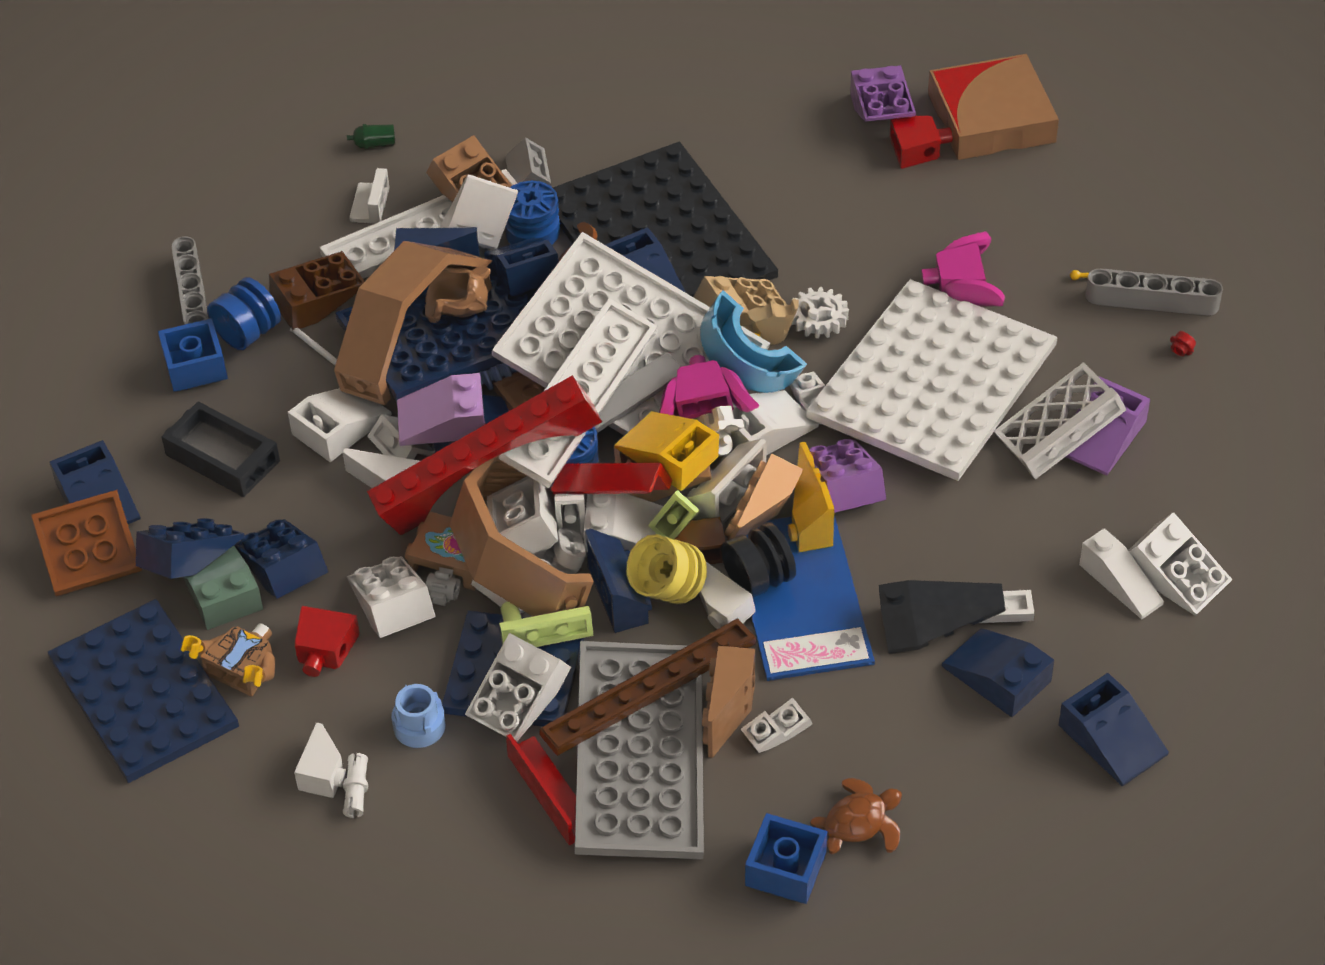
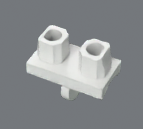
M731 406L715 407L712 409V413L703 414L698 417L699 422L719 434L718 456L728 454L733 447L730 435L744 428L743 419L734 420Z

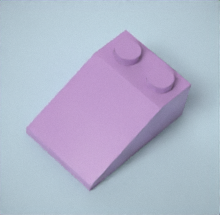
M480 373L451 375L398 399L400 446L457 441L485 425Z

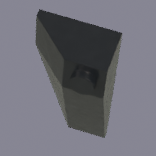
M906 580L878 585L889 654L921 649L928 646V641L942 635L946 638L953 635L954 630L966 624H978L1006 611L1003 587L999 583Z

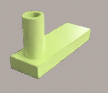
M507 601L501 606L504 621L499 623L502 645L509 633L535 647L594 636L589 606L523 619L521 618L519 608Z

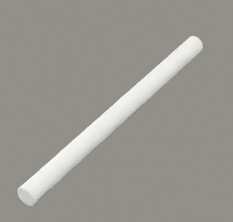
M290 328L291 332L334 366L336 365L337 358L299 328L294 330Z

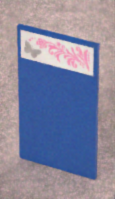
M835 515L833 546L799 552L796 541H790L788 524H792V517L765 522L774 524L784 535L796 564V576L793 580L782 582L778 587L769 584L767 592L753 598L756 612L751 618L766 680L773 681L875 665Z

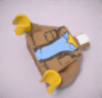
M259 623L252 632H248L238 626L233 627L227 633L210 640L201 641L198 637L191 635L185 636L183 639L181 651H189V657L192 659L201 656L203 668L209 677L251 697L255 694L258 687L261 686V683L272 680L275 675V657L268 642L272 632L264 624Z

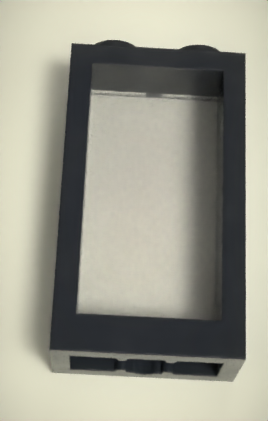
M199 401L191 409L187 410L161 436L166 456L242 497H245L280 462L278 447L275 441Z

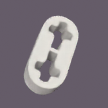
M560 528L557 531L558 542L553 545L556 560L566 568L580 569L586 556L581 535L573 530Z

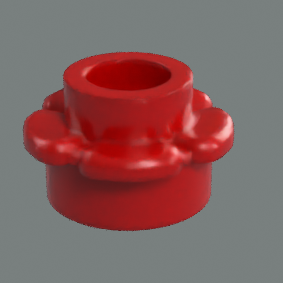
M1179 331L1175 336L1170 337L1171 349L1175 354L1179 356H1185V354L1188 356L1192 355L1196 341L1191 335Z

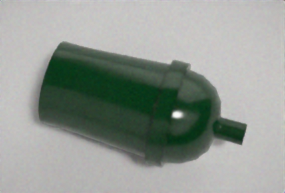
M362 124V126L355 128L353 135H347V141L354 140L358 147L365 148V150L372 147L395 145L394 125Z

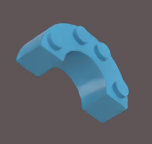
M723 290L706 312L700 327L701 343L709 361L715 360L720 367L734 371L741 379L745 388L751 391L769 393L780 391L790 386L806 367L807 363L787 346L779 350H767L752 343L743 333L740 325V315L744 308Z

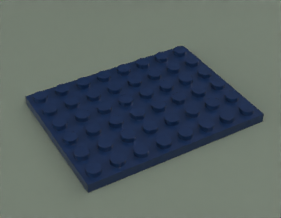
M489 264L487 268H490L491 271L489 278L492 289L488 292L487 309L468 317L441 315L440 320L436 321V323L430 322L425 316L427 287L406 311L386 375L389 392L397 401L451 375L478 373L502 364L503 362L491 356L492 349L540 287L523 294L510 296ZM353 306L335 312L337 322L344 331H346Z

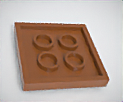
M117 490L31 515L56 597L142 571V568L136 566V548Z

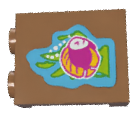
M429 512L425 522L422 521L419 524L414 542L409 543L407 546L405 559L408 560V564L415 572L420 565L439 570L440 567L454 570V575L463 578L464 588L475 591L476 588L471 585L473 578L449 525L452 517Z

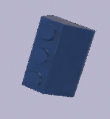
M591 528L586 529L587 568L614 633L649 624L648 611L652 610L651 600L649 597L637 593L631 587L627 577V560L630 551L624 550L620 539Z

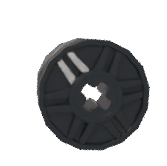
M765 523L759 529L754 528L750 530L748 538L745 535H738L723 542L721 546V556L729 578L751 593L753 598L767 592L769 584L778 587L782 582L791 581L796 576V564L790 546L781 531L772 523Z

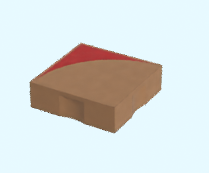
M1027 54L929 71L928 95L938 117L946 128L950 127L952 130L953 141L950 144L957 160L994 154L1007 149H1023L1056 143L1059 119Z

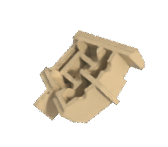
M792 299L790 305L784 304V306L773 304V301H770V304L764 305L763 308L750 309L747 311L751 325L743 327L753 333L760 334V337L770 342V345L779 344L788 335L798 310L799 300Z

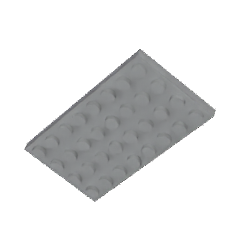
M580 641L578 707L687 647V645ZM702 675L577 745L576 855L703 859Z

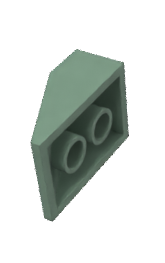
M232 546L196 575L183 577L207 630L263 610L259 587L249 566L235 546Z

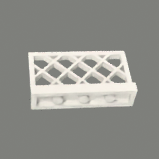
M1083 362L995 429L994 433L1036 480L1125 412L1126 408L1119 394L1112 387L1109 388ZM1086 374L1088 376L1087 385H1074L1075 381L1082 375ZM1091 392H1104L1094 401H1090ZM1066 393L1064 402L1052 403V399L1057 394ZM1072 393H1085L1083 401L1071 402ZM1069 409H1081L1072 418H1067ZM1050 410H1062L1060 419H1048ZM1035 411H1043L1041 420H1029V418ZM1058 426L1051 434L1044 436L1046 427ZM1039 427L1038 435L1025 437L1027 428ZM1013 428H1020L1018 437L1005 436ZM1023 444H1035L1034 447L1022 454Z

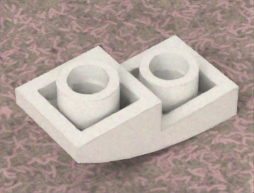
M814 371L801 374L790 385L798 404L805 411H807V408L825 387V384Z
M791 698L770 715L764 711L741 728V731L758 753H761L791 739L813 723L798 703Z

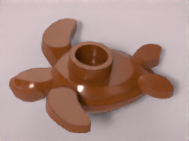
M848 778L842 781V787L852 794L838 801L829 811L827 817H815L810 822L812 827L828 831L827 835L830 838L827 840V848L830 854L837 853L843 841H865L873 837L878 831L884 838L887 853H891L898 847L900 828L894 820L885 815V812L893 810L899 805L902 799V792L891 788L878 796L873 794L872 787L865 781Z

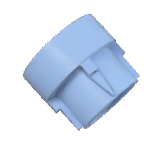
M422 684L405 685L398 692L391 716L396 738L402 744L413 748H423L437 742L442 737L446 727L444 709L437 692H433L432 689Z

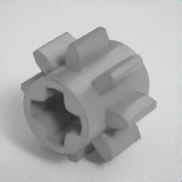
M440 567L439 571H436L435 574L430 573L428 575L426 585L433 604L446 606V603L450 602V600L455 601L460 591V579L455 578L453 575L454 570Z

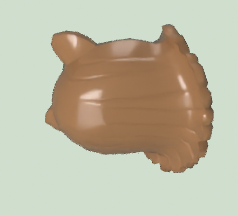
M446 266L428 286L425 299V316L428 320L436 323V321L440 320L441 315L468 317L485 311L487 309L488 290L484 280L490 275V268L480 266L469 270L463 267Z

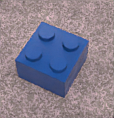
M212 318L158 331L173 392L228 379L222 350Z
M766 813L745 864V886L807 904L827 852L828 831Z

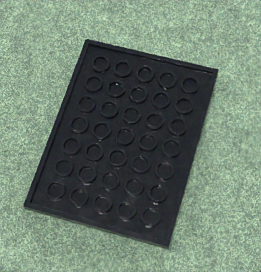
M680 141L553 187L558 197L560 227L572 244L581 234L577 228V225L581 222H586L593 226L597 231V241L604 245L648 227L665 250L685 292L694 297L704 276L743 277L759 280H772L778 277V268Z

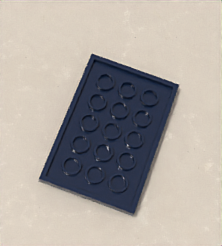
M156 599L47 652L52 664L128 783L239 727L238 719L198 660L189 657V651H181L183 638Z

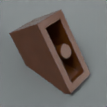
M721 517L692 520L675 538L676 540L696 546L703 553L707 563H723L721 546L726 540Z

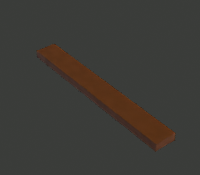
M737 618L541 727L539 735L553 752L559 756L709 671L711 657L717 658L718 646L750 648L755 645L756 637Z

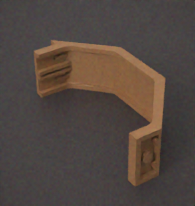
M403 241L358 288L334 368L340 390L385 405L391 399L386 383V375L408 307L446 266L463 267L473 270L480 266L487 267L492 260L450 248ZM488 276L484 283L489 292L492 289V285Z
M500 455L475 468L463 482L449 524L473 581L531 616L584 607L594 583L591 574L563 573L502 536L498 532L484 500H487V496L525 478L527 475L499 459Z

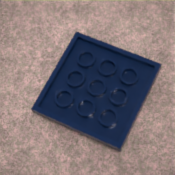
M468 610L442 702L444 714L468 717L465 713L502 647L499 624L504 622L502 614ZM584 638L537 647L562 660L571 669L557 695L532 725L543 727L566 714L580 657V641H584Z

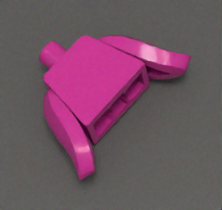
M986 231L953 241L936 254V268L921 269L924 285L939 284L940 291L947 293L949 297L955 300L967 301L980 307L1003 306L1005 295L1000 289L986 282L980 256L989 247L992 240Z
M695 355L690 358L689 365L680 367L677 370V377H674L666 385L659 413L692 419L703 414L712 413V409L719 406H731L732 410H734V404L740 411L750 412L759 408V404L750 396L741 379L734 371L720 367L715 360L706 362L704 356Z

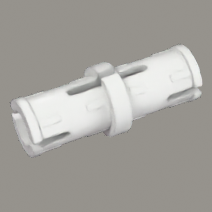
M361 753L356 754V761H354V754L348 756L347 778L343 781V789L346 791L343 814L350 818H355V810L357 811V817L363 815L364 793L368 790V782L366 780L368 757Z

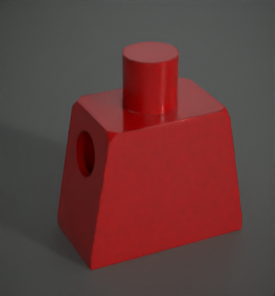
M931 116L890 119L889 137L901 169L938 159L940 157V145L952 143L953 141L951 128L937 129Z
M307 606L301 607L295 638V650L298 661L304 664L302 671L306 675L318 677L322 667L340 668L360 634L357 615Z

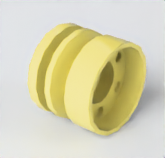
M659 534L647 535L635 544L629 554L627 577L631 587L643 596L673 604H683L694 599L702 590L707 577V564L703 553L692 544Z

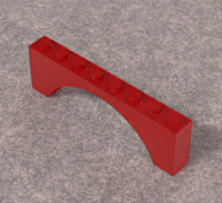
M572 375L368 490L367 493L378 515L397 533L403 535L419 526L422 521L425 522L431 508L441 495L478 466L498 455L530 442L557 436H579L602 423V420L591 399Z

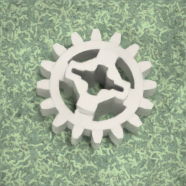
M819 287L818 291L814 292L812 288H808V294L800 291L798 298H793L799 300V306L792 325H796L797 332L805 330L806 337L814 333L817 339L820 337V334H824L829 338L831 331L838 334L840 333V327H846V320H848L849 315L847 301H842L841 294L834 296L833 289L823 292V288Z

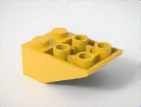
M651 411L614 445V448L637 463H661L673 480L671 485L682 491L718 458L719 434L698 420Z

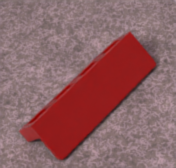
M572 463L564 465L556 477L551 491L553 494H649L652 490H669L673 480L661 463Z
M511 734L506 735L509 759L568 845L575 843L576 795L535 736L517 743Z

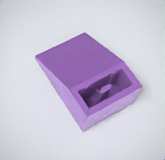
M901 65L851 71V99L855 111L865 122L916 116Z
M1099 376L1109 388L1112 387L1119 394L1126 411L1068 454L1066 458L1107 476L1146 423L1150 398ZM1091 392L1090 401H1094L1104 392Z
M843 439L835 445L827 447L820 445L810 448L815 468H818L821 474L820 480L821 482L825 481L834 506V513L886 500L882 467L856 440Z

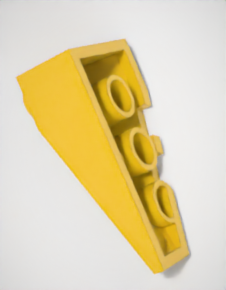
M800 442L797 466L803 470L795 485L792 524H788L790 541H796L798 551L805 552L833 546L834 506L825 481L821 482L820 471L818 468H815L813 456L806 442Z

